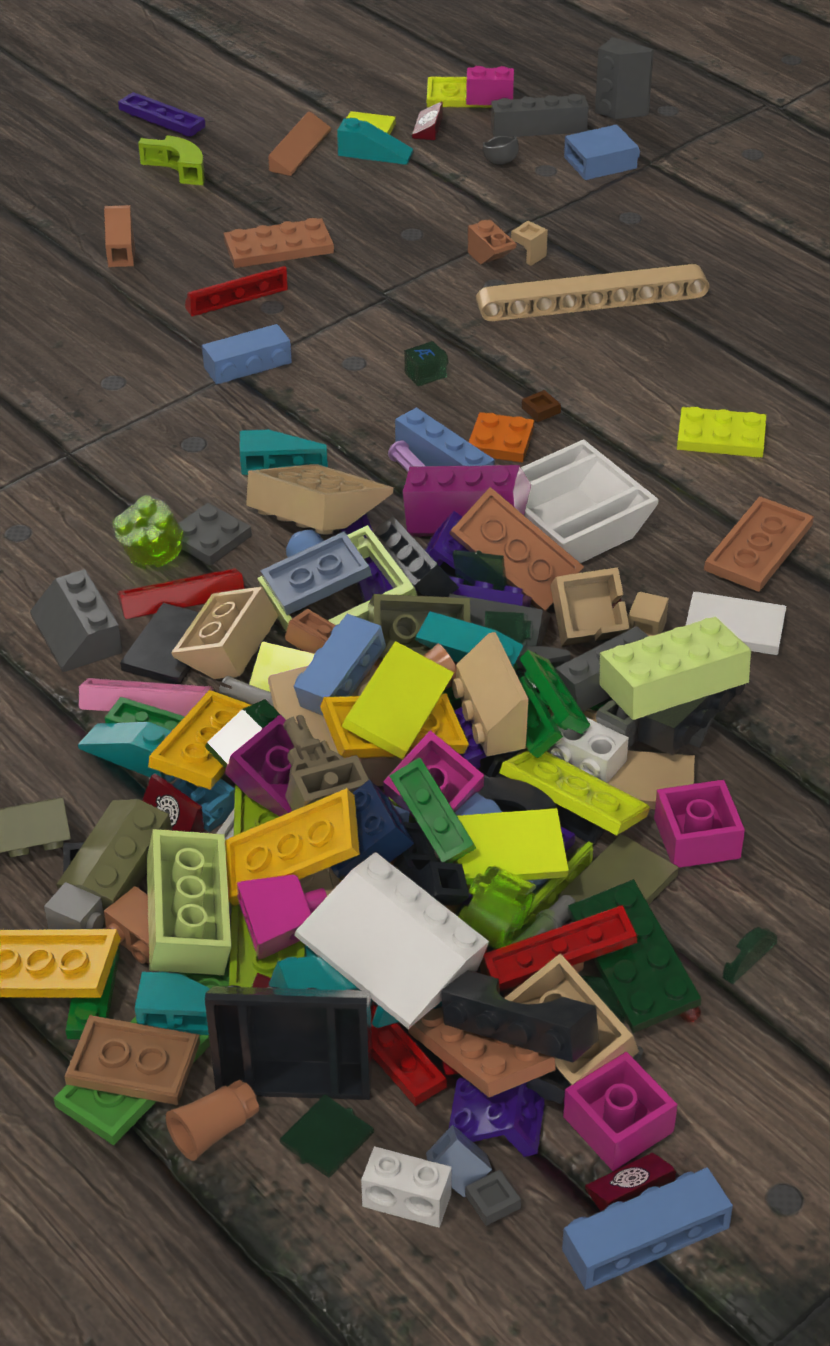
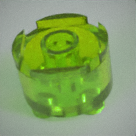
M149 495L140 497L135 504L128 507L113 520L112 525L117 540L130 561L139 568L147 569L145 565L153 564L156 568L172 561L183 547L181 541L182 537L184 538V532L171 509L165 502L153 499Z
M496 865L493 867L489 866L484 875L478 873L474 878L469 893L474 896L469 907L464 906L458 917L489 941V946L499 949L510 945L514 940L508 936L516 929L521 930L535 898V893L532 891L536 889V885Z

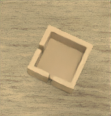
M618 567L557 576L550 584L561 646L589 642L593 637H595V641L615 638L630 630L625 601L618 602L623 596ZM617 603L615 607L612 609V604Z

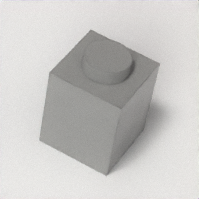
M67 882L59 888L44 906L49 930L101 929L105 921L101 897Z

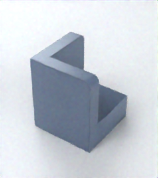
M454 1125L426 1152L428 1161L452 1167L451 1187L463 1197H466L465 1186L487 1176L492 1170L487 1154Z

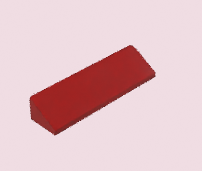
M282 266L188 292L185 308L191 316H196L288 290L287 267Z
M233 568L118 591L117 596L125 619L155 614L163 603L185 608L205 604L213 593L245 588L242 573Z

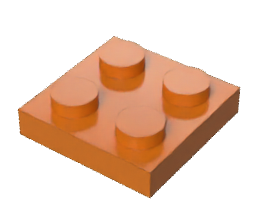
M479 412L469 443L493 459L523 463L534 431L535 420Z

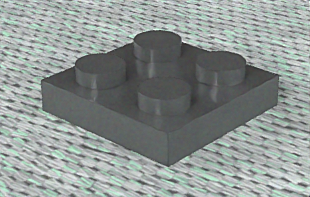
M210 503L205 504L166 532L168 542L210 566L252 536L251 526Z

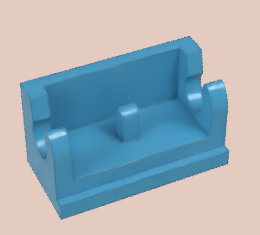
M170 775L165 776L168 782H172L177 778ZM177 778L175 783L171 784L202 806L204 829L208 832L226 821L234 809L235 789L221 778L211 790L198 787Z

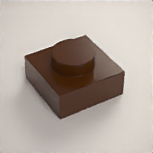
M543 390L523 398L522 409L537 422L561 413V403Z

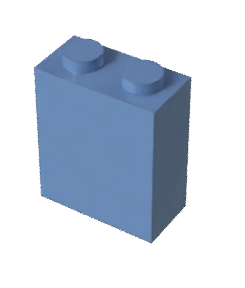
M618 125L565 136L564 158L584 180L637 169V162L640 157L639 147Z

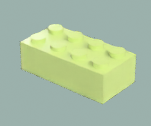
M716 616L705 618L693 624L676 627L664 633L648 636L644 639L600 652V686L632 720L749 683L751 649Z
M153 829L147 854L150 971L224 975L231 950L225 834Z

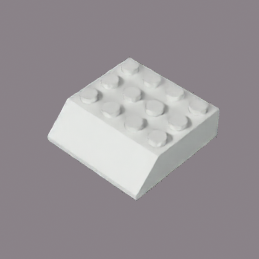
M584 439L521 467L531 483L524 516L579 563L632 539L658 505L659 499Z

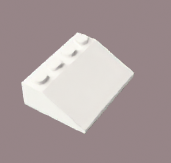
M376 852L348 873L302 923L294 935L361 991H370L371 999L407 1029L412 1027L442 1001V989L467 970L473 972L478 970L489 943L486 938Z

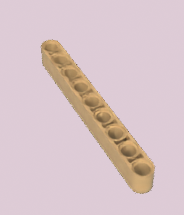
M688 264L489 286L479 290L476 295V302L485 320L501 321L695 299L704 296L708 292L709 282L700 266Z

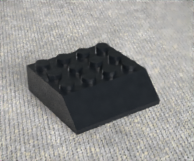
M232 985L228 987L213 986L206 992L205 1007L215 1090L222 1086L228 1087L230 1084L241 1080L247 1083L258 1097L370 1100L373 1065L370 991H358L355 989L256 988Z

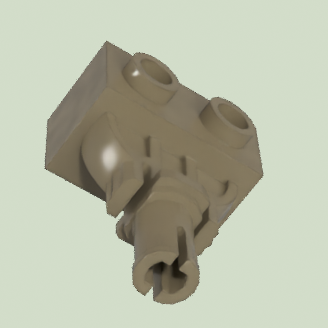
M297 715V722L294 716L284 722L283 727L294 746L289 751L287 757L291 764L285 796L292 811L346 788L354 792L369 780L357 755L343 758L338 753L330 750L325 740L320 742L319 739H315L306 724L304 716Z

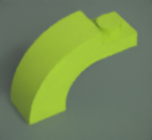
M168 135L165 140L140 139L138 143L140 164L170 167L179 172L181 184L204 185L203 155L194 143L183 138Z

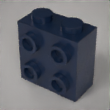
M370 779L352 792L355 796L360 855L330 867L340 880H343L352 869L375 852L390 863L415 844L389 797Z

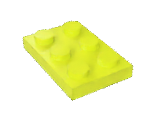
M682 407L677 450L763 458L766 414L734 412L725 409L712 410L699 407Z

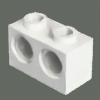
M589 718L587 720L590 726L583 734L569 728L564 730L557 725L563 737L549 748L548 752L596 778L608 783L627 761L629 737Z
M374 1146L361 1179L362 1207L440 1228L451 1197L452 1167Z

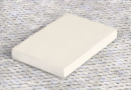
M693 591L686 625L716 616L751 651L778 655L786 606Z

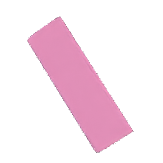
M88 678L79 686V708L82 710L110 711L120 697H124L186 716L209 690L214 691V688L211 686Z

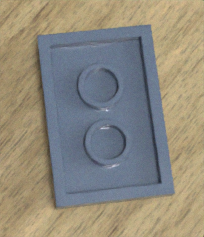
M345 531L260 570L263 580L286 615L372 576L369 565Z

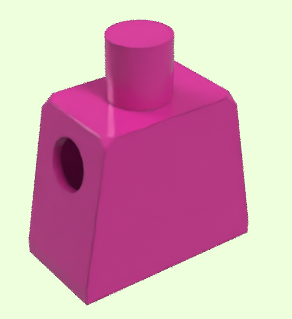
M296 875L237 882L238 902L258 960L264 959L300 941L294 936L295 932L327 897L324 888L304 893L299 878Z

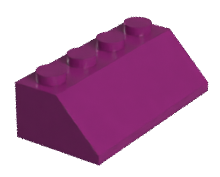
M520 465L409 467L403 489L407 531L411 536H433L436 529L453 511L463 517L490 487L524 515L531 483Z

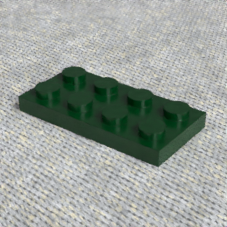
M633 879L568 905V914L572 922H576L623 905L637 935V943L593 958V961L632 1033H635L700 1006L701 996Z

